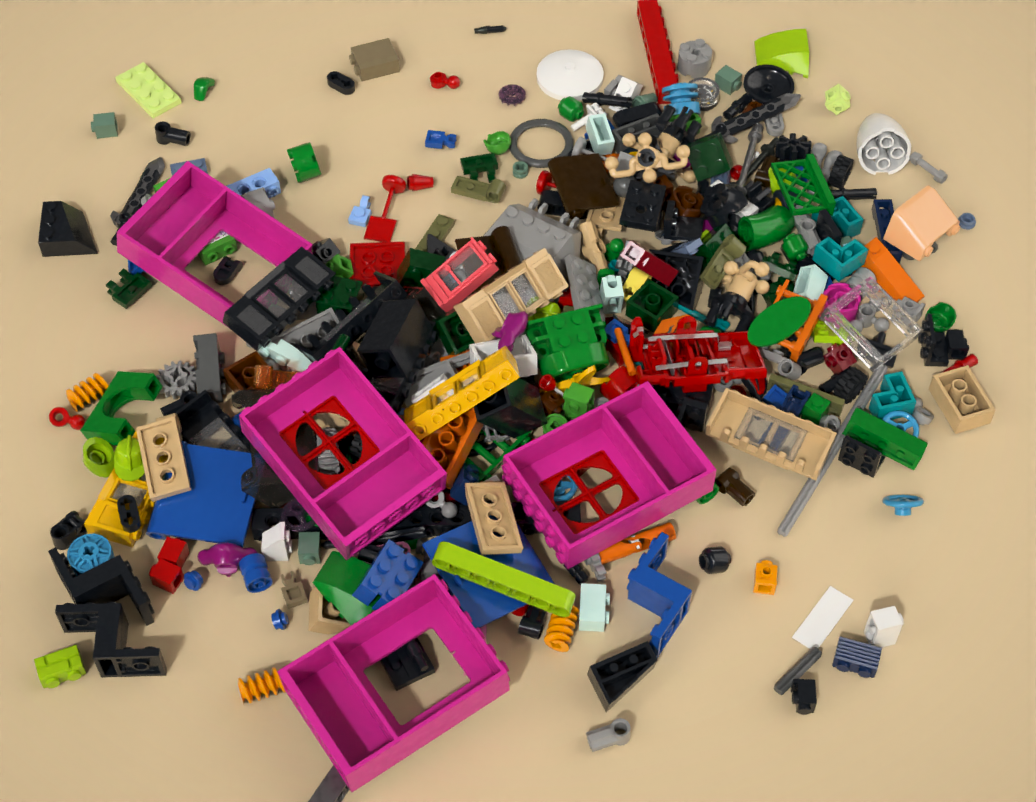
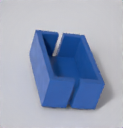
M388 539L378 552L352 596L368 606L379 594L381 597L371 608L375 611L405 593L424 562L409 552L407 554L403 553L405 549Z

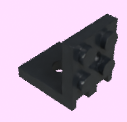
M826 209L820 210L815 228L820 240L823 241L830 237L840 245L842 233ZM781 244V248H780V249H781L782 253L784 254L785 258L787 259V261H788V263H789V262H790V259H788V257L786 256L785 252H784L783 249H782V244ZM806 253L809 256L801 261L794 260L798 262L795 267L798 274L800 267L816 264L812 260L813 256Z

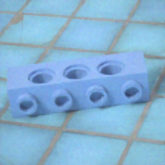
M270 168L226 186L238 195L261 187L265 189L268 198L281 193L279 180Z

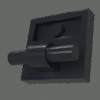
M417 637L380 660L396 691L435 673V668Z

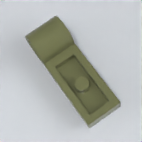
M457 176L451 187V193L481 201L498 203L506 189V185L499 179H494L488 184Z
M734 234L728 235L711 258L700 279L711 289H716L726 274L723 269L724 264L727 261H734V259L741 257L746 251V246Z

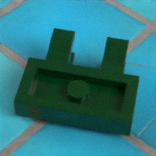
M494 153L460 158L463 174H469L470 179L478 181V173L485 171L487 172L489 183L495 179V170L498 169V163Z
M775 251L772 256H765L761 262L767 263L771 272L791 281L796 279L798 271L795 270L798 262L791 259L789 264L783 265L778 262L781 254Z
M123 268L119 275L122 277L120 282L124 285L119 287L110 280L106 287L109 288L107 293L112 296L113 301L127 309L152 284L151 281L138 272L133 276Z

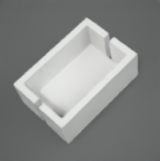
M526 334L520 335L515 339L514 348L511 352L517 361L519 376L529 377L538 374L537 353ZM500 339L469 344L470 365L477 360L482 361L498 351Z

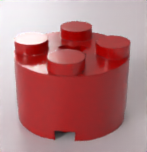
M625 365L617 368L608 376L610 378L607 384L603 382L600 387V393L609 401L626 393L639 384L636 380V374L630 376Z

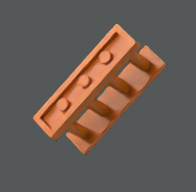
M786 279L783 286L779 285L774 303L783 300L784 297L804 296L787 290L790 280ZM821 294L818 300L808 299L812 312L804 323V328L801 327L794 333L798 338L797 341L793 340L791 342L785 339L777 343L789 349L791 352L790 360L797 363L825 309L828 296Z

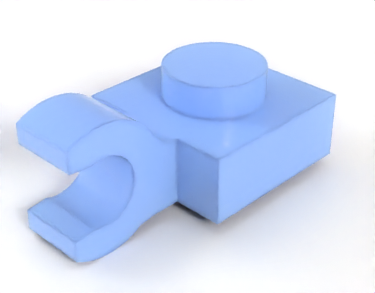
M363 195L360 206L353 207L348 218L349 224L366 228L372 214L369 209L371 205L368 202L369 196Z

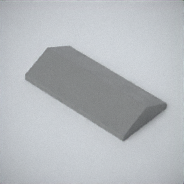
M331 307L283 331L279 336L275 335L271 342L278 345L282 339L292 346L298 344L310 350L313 346L307 340L308 334L315 335L320 341L326 335L321 327V323L326 321L334 328L340 321ZM279 365L280 370L283 373H287V366Z

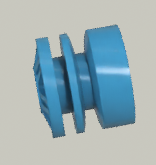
M676 83L662 88V94H668L663 97V101L671 102L668 105H671L676 110L673 115L680 114L684 106L688 107L686 113L692 109L694 113L700 115L699 102L691 101V99L699 96L697 92H692L698 89L697 84Z
M94 533L78 537L71 543L67 551V559L76 576L115 557L109 541L102 535Z

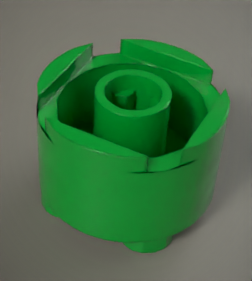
M310 142L287 149L289 158L294 159L291 161L294 172L298 171L295 173L298 183L322 175Z

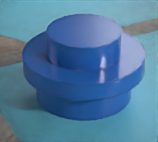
M197 571L187 572L184 574V584L188 589L198 591L203 584V578Z
M277 609L275 613L271 614L275 629L285 630L286 624H289L286 612Z

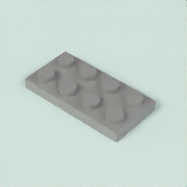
M572 254L565 256L574 310L602 304L595 265ZM602 308L599 313L602 321L605 322V315L603 313Z

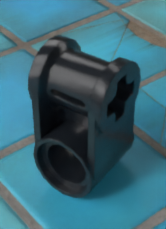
M71 511L51 528L50 534L56 549H68L74 540L87 533L84 525L86 520L79 517L78 512Z

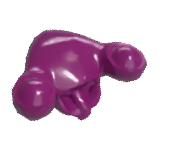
M525 311L518 313L510 312L502 327H497L491 333L493 336L501 338L498 343V350L506 345L510 352L513 351L515 339L525 332L528 324V315Z
M221 542L215 544L210 549H203L198 553L197 558L202 565L214 564L219 574L230 577L238 570L239 562L242 558L258 552L252 547L242 548L233 543Z

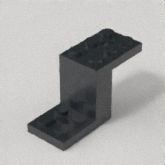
M630 180L619 224L624 225V227L651 232L660 230L665 213L666 186Z
M56 547L48 551L55 569L74 604H85L88 602L104 604L116 602L129 595L146 626L154 623L152 614L155 612L150 604L151 601L147 593L143 592L138 577L132 573L133 570L128 560L123 561L121 556L118 555L76 576L73 569L70 568L64 553L59 554Z
M88 602L85 604L65 603L64 605H56L55 614L64 633L96 632L93 660L101 678L166 676L167 667L160 648L152 646L143 649L126 647L129 623L121 603L108 602L96 604Z

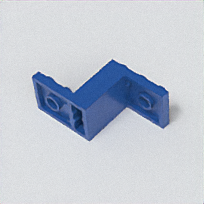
M663 532L660 533L658 538H653L647 554L644 552L641 555L638 567L630 571L628 575L629 583L627 585V599L660 616L662 619L659 625L655 624L650 633L652 638L649 644L656 658L659 657L688 613L692 590L657 572L667 553L669 535Z

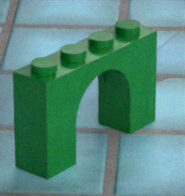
M118 371L80 431L87 440L99 437L108 441L110 445L117 446L128 435L133 436L135 430L126 418H114L116 411L124 404L133 400L154 401L163 385L154 373Z

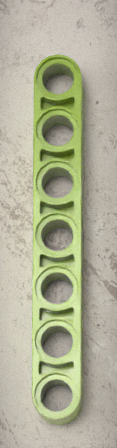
M440 542L432 559L433 566L440 570L458 575L463 579L557 616H570L576 595L568 589L449 542Z

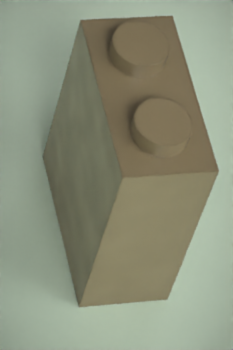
M389 38L351 47L350 63L351 65L354 64L356 76L359 75L361 81L400 72L399 59Z

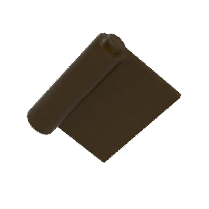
M599 153L555 157L548 162V168L565 212L570 215L569 219L574 217L580 219L586 210L619 206Z
M497 227L490 236L473 237L477 242L481 240L487 248L485 252L487 255L491 253L497 260L495 264L499 268L495 274L473 291V294L480 291L485 285L495 281V278L507 273L510 268L522 263L509 227ZM455 239L457 249H461L471 239ZM473 253L462 263L467 278L484 264L476 253ZM524 273L511 281L518 293L526 291L529 286L528 279ZM504 286L492 295L505 294L509 292Z

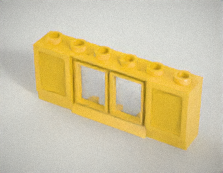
M506 345L482 361L477 360L429 391L430 394L404 410V423L420 441L520 378L517 361Z
M135 431L132 438L138 439L137 432ZM158 438L155 444L161 445L165 438ZM168 455L161 456L159 462L167 461ZM113 469L84 525L88 534L102 535L109 541L133 548L135 542L141 537L144 525L148 524L155 501L152 502L150 500L145 473L138 480L124 481L117 476L115 469ZM124 495L133 496L138 506L141 526L132 533L126 532L120 522L117 501ZM129 503L125 504L126 511L130 510ZM129 517V525L133 524V519Z

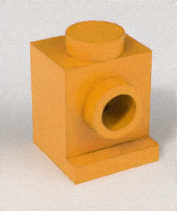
M768 560L756 563L753 592L774 595L777 585V565H773Z

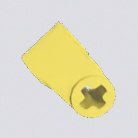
M634 267L622 286L624 301L627 302L631 295L627 296L628 293L634 294L648 279L651 280L652 276Z

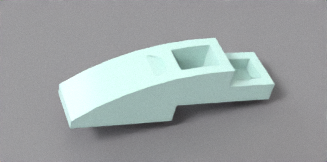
M282 339L278 345L270 342L265 348L261 347L258 350L261 356L270 357L281 366L286 365L287 374L290 378L296 373H302L308 369V366L312 363L302 352Z

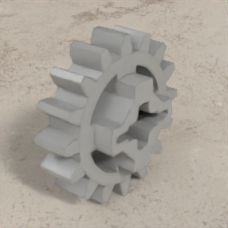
M180 360L178 364L172 361L171 366L165 364L164 370H158L160 375H156V377L163 385L160 394L165 393L166 398L172 395L173 399H176L177 396L181 397L186 391L196 390V371L194 366H189V362L183 365Z

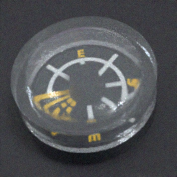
M700 77L688 82L698 85V89L692 92H697L699 96L691 99V101L699 102L700 111L711 110L718 104L720 88L715 81Z

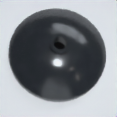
M774 65L755 66L744 77L743 85L746 93L753 100L761 104H765L783 94H793L794 81L790 74Z

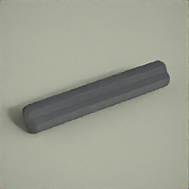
M812 647L775 684V692L783 695L791 687L793 679H799L821 657V650L817 647Z

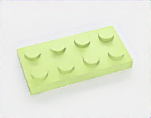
M144 62L115 77L116 82L153 119L182 103L181 98Z

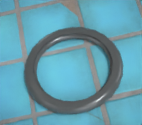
M533 119L523 122L510 135L512 141L509 149L516 160L523 161L528 166L535 168H548V162L553 158L538 160L522 154L517 147V140L524 131L535 127H546L558 131L565 139V147L555 157L568 156V153L574 146L573 137L569 130L562 124L549 119Z

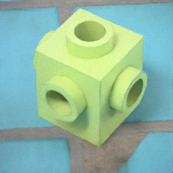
M840 84L825 91V106L829 111L838 115L850 108V94Z

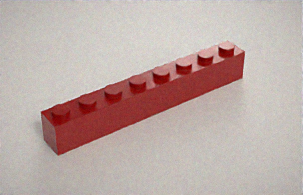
M657 0L637 1V17L657 96L658 105L671 104V102L663 101V97L668 94H662V88L676 84L679 80L678 74H675V62H672V50L669 51L670 41L666 39L667 29L664 28V17H661L662 9L661 6H658Z

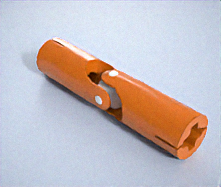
M668 522L617 542L598 553L601 558V564L604 565L629 556L632 553L649 549L653 538H658L661 532L669 535L668 542L675 540L676 533L673 525ZM640 538H644L643 543H640Z

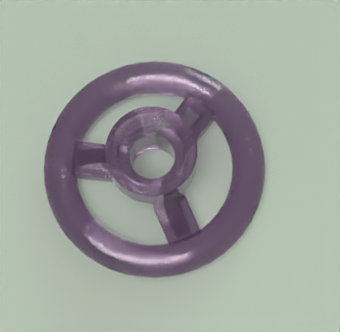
M296 498L290 500L282 509L281 521L285 522L286 528L291 531H305L316 524L313 519L308 523L306 522L307 512ZM287 516H295L299 519L300 525L291 524Z

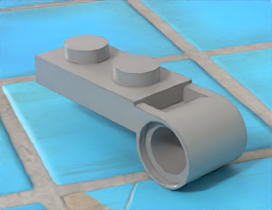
M758 347L762 358L778 364V372L782 376L790 380H796L801 376L802 369L800 365L783 357V352L776 349L771 352L768 350L769 347Z

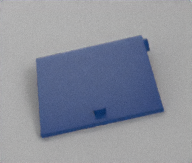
M182 441L192 490L155 501L146 535L159 540H165L167 536L212 543L228 542L243 547L266 461L260 454L192 445ZM172 473L164 474L162 480H169L172 477Z
M489 516L492 520H498L495 516ZM472 521L422 544L431 561L440 542H449L481 555ZM517 522L523 545L522 553L482 555L555 584ZM493 532L495 536L502 537L498 532ZM436 568L441 578L447 584L451 595H455L460 602V609L463 612L467 611L470 615L472 625L475 628H481L527 605V603Z

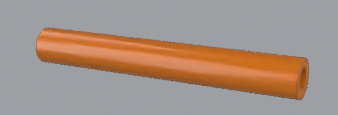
M615 328L614 333L628 374L633 376L636 374V370L621 328Z

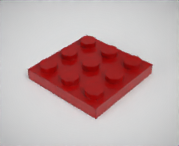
M405 242L350 243V260L354 272L350 279L362 281L363 284H368L371 287L381 285L373 274L375 271L397 279V270L405 257Z

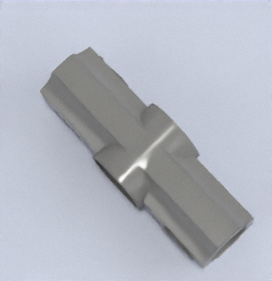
M796 205L795 209L803 208V206ZM809 214L795 215L793 217L798 231L797 234H801L809 245L807 253L813 256L815 246L821 242L815 229L816 223L810 218Z

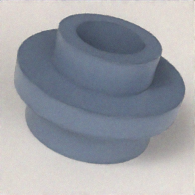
M963 213L958 218L962 229L970 230L976 225L975 217L971 213Z

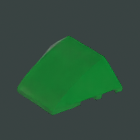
M332 551L312 583L329 603H333L340 612L339 616L342 619L345 618L350 625H353L372 613L373 609L371 608L381 596L377 594L368 606L353 597L352 594L371 564L355 557L345 560L340 552Z

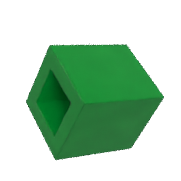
M813 393L804 405L801 419L810 420L819 426L821 418L824 415H828L831 402Z

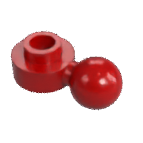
M436 72L430 77L433 88L439 89L448 85L449 88L456 89L460 85V79L455 75L447 78L446 74Z
M56 407L49 413V420L56 427H63L68 423L73 429L80 430L86 422L82 415L69 416L68 411L62 407ZM62 414L63 419L61 421H57L56 415Z

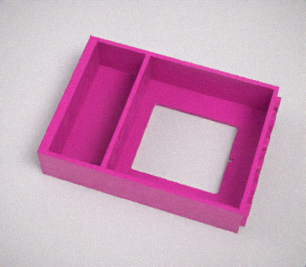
M189 161L117 231V252L222 324H224L223 317L225 311L235 303L185 270L220 231L226 232L276 267L301 246L312 253L313 244ZM285 274L275 285L286 294L293 279ZM268 289L256 300L268 309L270 305L277 304L279 297Z
M435 574L277 671L287 695L351 792L362 787L510 690V677L507 673L509 669L503 660L499 661L497 659L494 647L490 643L486 644L483 640L485 637L479 627L475 628L472 625V619L468 612H463L459 606L461 605L457 597L449 594V588L443 579L439 580ZM433 629L449 652L453 653L455 651L452 655L468 676L470 682L406 724L400 725L365 675L364 670L427 630Z

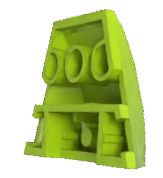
M806 29L777 32L761 37L754 42L757 66L774 65L788 71L791 75L794 72L802 74L804 78H808L809 46Z

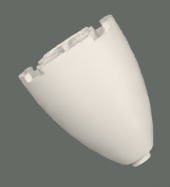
M873 113L867 116L860 125L857 134L856 144L859 162L868 173L875 175L876 172H888L890 175L901 170L908 163L912 147L910 140L901 125L888 115Z

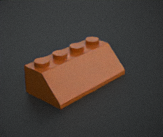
M473 407L426 436L422 442L424 447L447 472L445 488L450 490L484 425L477 421Z

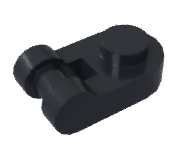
M224 256L213 272L214 281L219 285L230 283L236 273L241 271L243 263L238 260L233 261L230 257Z

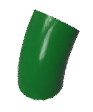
M773 205L761 213L743 216L738 224L739 240L746 246V251L773 245L783 240L793 231L795 225L794 217L786 207L780 205Z

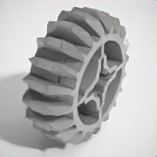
M327 427L322 429L329 437L337 433L335 428ZM317 436L318 447L322 444V440ZM326 450L318 456L320 473L329 475L341 473L340 462L331 451Z

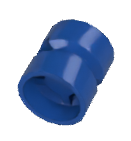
M254 553L240 560L239 567L244 577L247 591L258 593L272 585V577L267 570L268 566L264 555Z

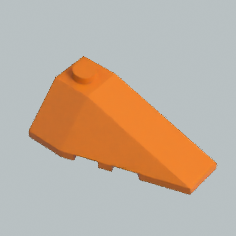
M877 237L865 245L868 253L865 264L861 267L871 270L876 276L877 282L874 286L876 290L884 292L896 301L907 297L918 303L925 297Z

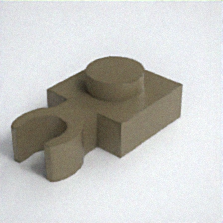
M291 571V579L287 580L283 574L281 575L282 583L285 585L281 590L288 609L308 603L302 582L295 583L296 578L293 571Z

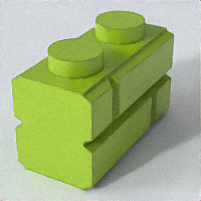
M77 645L34 659L38 677L43 688H55L61 682L67 680L75 681L81 678V675L86 674Z

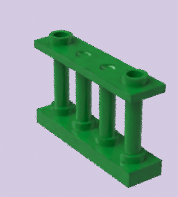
M481 429L479 434L486 436L485 430ZM489 429L490 436H493L494 432ZM532 431L517 437V440L511 446L505 441L498 443L496 440L492 441L504 451L498 459L475 441L472 448L492 464L485 472L468 457L465 463L473 464L479 469V483L491 478L503 465V455L532 440L530 438Z

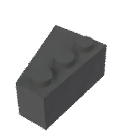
M658 113L613 129L612 134L615 140L613 148L617 154H620V151L631 148L625 146L622 142L623 136L627 133L633 134L636 142H638L639 135L644 132L658 139L661 133L654 124L657 117H660Z
M217 334L193 335L196 347L194 357L197 365V370H195L197 395L206 390L214 402H223V394H226V384L222 380L225 379L223 372L225 367H222V364L225 363V354L220 351Z

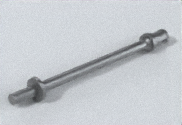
M760 123L754 124L748 134L750 143L737 187L735 188L740 190L745 196L747 190L744 185L755 147L762 139L763 126Z

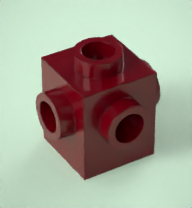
M845 342L839 346L835 343L827 348L828 353L823 356L825 364L834 374L842 372L857 362L852 350Z

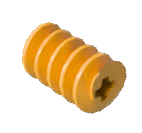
M94 373L93 379L91 377L86 378L87 383L81 381L79 383L80 387L74 385L73 391L70 389L66 390L67 399L76 412H78V405L84 409L85 401L90 405L91 397L97 401V394L99 393L103 396L104 390L108 388L109 385L99 374Z
M573 605L568 617L551 614V620L544 637L545 644L551 649L559 652H567L569 650L568 644L572 640L570 637L574 634L572 630L575 629V622L578 620L576 615L579 614V609Z
M275 667L272 668L271 675L267 670L263 671V677L258 672L255 673V680L250 675H247L246 683L241 678H238V686L243 704L245 699L249 703H253V696L260 701L262 693L266 698H269L271 690L275 695H278V688H281L284 693L286 692Z

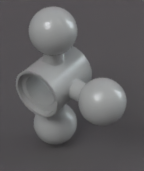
M873 297L869 303L860 305L857 318L848 324L852 334H859L863 328H868L872 324H874V328L878 332H886L889 329V321L886 318L877 319L875 317V313L882 310L884 306L881 298Z

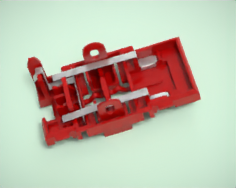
M684 316L678 320L675 333L653 334L652 337L644 338L641 317H635L631 322L628 345L629 353L633 362H642L644 367L643 370L641 365L636 367V380L639 385L648 381L651 385L669 387L670 381H672L674 387L681 386L683 393L706 391L707 384H719L721 377H723L725 383H729L731 379L745 378L747 380L767 377V369L760 350L757 346L749 343L748 331L714 333V330L696 331V319L692 316ZM687 322H689V323H690L689 328H688V329H683V328H684V324L687 323ZM697 342H698V345H699V348H700V351H701L702 356H700L699 349H698V346H697Z

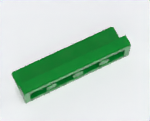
M855 408L842 433L912 470H915L928 445L927 442L859 408Z

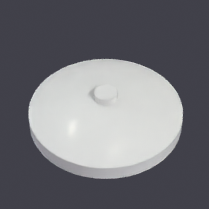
M560 50L547 55L541 60L537 67V83L544 93L554 99L562 100L571 96L579 101L586 99L582 97L584 92L596 93L601 88L604 72L600 62L592 55L579 50Z

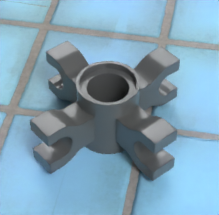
M619 254L615 265L619 272L615 275V278L616 276H621L624 280L623 286L627 280V273H630L635 266Z

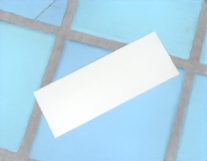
M830 586L792 638L809 649L812 647L819 648L851 605L853 599Z

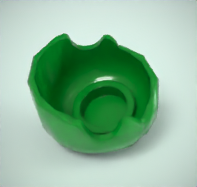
M943 302L930 307L925 315L926 319L927 314H932L935 332L949 330L957 317L955 309Z

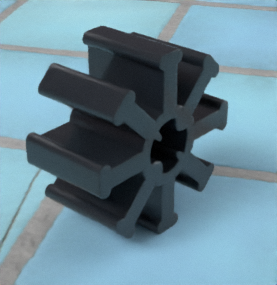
M790 133V139L782 135L779 137V141H776L775 156L777 159L780 158V162L806 159V154H811L812 142L807 141V136L805 135L796 139V133Z
M750 181L744 186L747 190L745 197L759 208L758 213L765 211L775 204L774 198L767 197L771 193L768 187L762 191V182L756 181L753 184V181Z

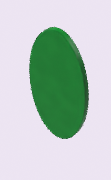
M790 297L766 308L754 319L749 327L747 334L749 343L757 347H767L792 336L804 325L810 315L811 304L809 300L804 297Z

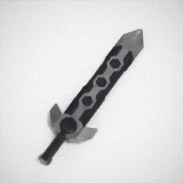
M783 94L723 123L721 122L722 116H718L711 125V133L695 141L721 132L725 144H733L738 139L732 135L794 107L801 95Z
M162 157L148 163L122 212L119 214L114 210L112 211L110 217L113 224L118 228L117 231L142 207L141 198L151 193L153 186L157 183L165 168ZM117 231L110 241L115 246H117Z

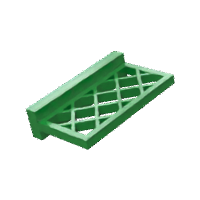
M806 154V159L771 163V169L792 216L819 213L823 209H826L830 216H833L836 201L814 154ZM803 166L804 169L801 171L794 167ZM778 168H783L787 171L784 173L779 171ZM792 172L797 174L798 176L797 178H795L788 174ZM801 177L808 179L809 182L806 183L800 179ZM783 180H789L792 182V184L789 185L787 183H784ZM798 184L804 188L800 190L794 186ZM809 189L813 191L815 194L811 195L805 191ZM791 191L798 195L797 197H794L789 195V192ZM800 197H805L809 199V201L805 202L803 200H800ZM816 202L820 204V206L811 205V203ZM798 204L803 206V208L795 209L794 205Z

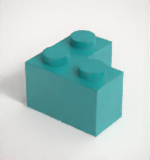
M844 196L836 198L833 216L831 217L842 233V237L850 236L852 238L859 235L864 219ZM812 213L811 219L817 224L819 213Z
M827 237L815 246L812 260L839 282L865 264L868 249L856 239L841 247L833 239Z
M903 372L884 375L880 386L881 392L872 394L869 405L871 414L881 420L892 411H904L912 415L916 400ZM900 416L893 417V418H891V420H893V419H898V418H902V417H900Z

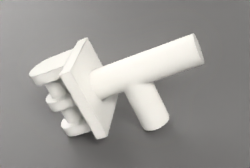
M593 103L590 106L587 104L588 115L570 127L573 131H576L583 125L586 126L588 116L605 113L607 117V113L603 112V109L597 103Z

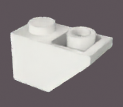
M622 77L614 96L631 97L633 100L636 96H639L643 85L629 78ZM610 105L609 109L617 112L627 109V107Z
M280 522L262 533L261 552L266 561H288L289 553L293 551V543L290 540V530L286 529L285 522Z

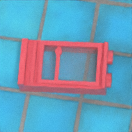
M471 237L467 244L425 279L420 280L439 307L445 312L452 310L453 306L462 302L499 270L495 264L497 260L491 253L487 255L485 252L487 248L481 240L477 242Z

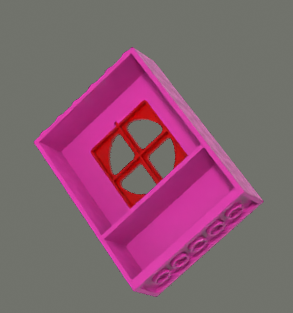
M340 347L327 352L321 360L312 362L308 369L302 373H296L286 384L278 385L274 392L262 396L258 403L252 407H246L239 415L242 433L345 560L358 553L446 487L447 472ZM318 413H333L344 417L350 423L334 436L329 437L313 417ZM303 423H307L322 440L321 445L305 456L299 455L296 447V434ZM353 431H357L362 440L361 457L355 464H351L336 446L338 441ZM329 450L345 468V471L336 475L323 474L309 467L308 463L324 451Z
M647 381L503 455L502 479L505 485L510 486L513 490L514 498L517 501H521L526 515L532 517L537 531L543 533L548 547L555 550L560 564L564 563L566 568L570 569L713 491L717 469ZM582 468H600L610 472L613 477L594 488H588L577 474V470ZM565 476H569L577 485L581 494L562 505H556L554 502L556 486ZM614 485H619L622 488L621 502L613 513L607 514L595 499V495ZM587 501L600 519L595 522L580 523L567 519L563 513Z

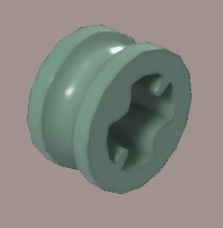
M518 161L513 164L514 177L523 179L528 175L527 163Z

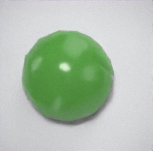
M497 131L493 134H488L487 141L484 140L483 142L490 153L501 155L509 149L512 140L508 133Z

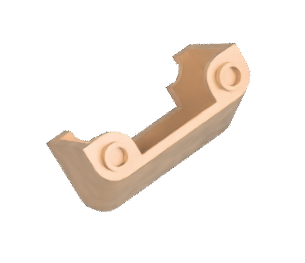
M928 185L896 209L883 239L916 260L921 261L925 256H930L933 251L932 245L945 233L948 236L956 235L961 226L959 225L960 221L938 192Z

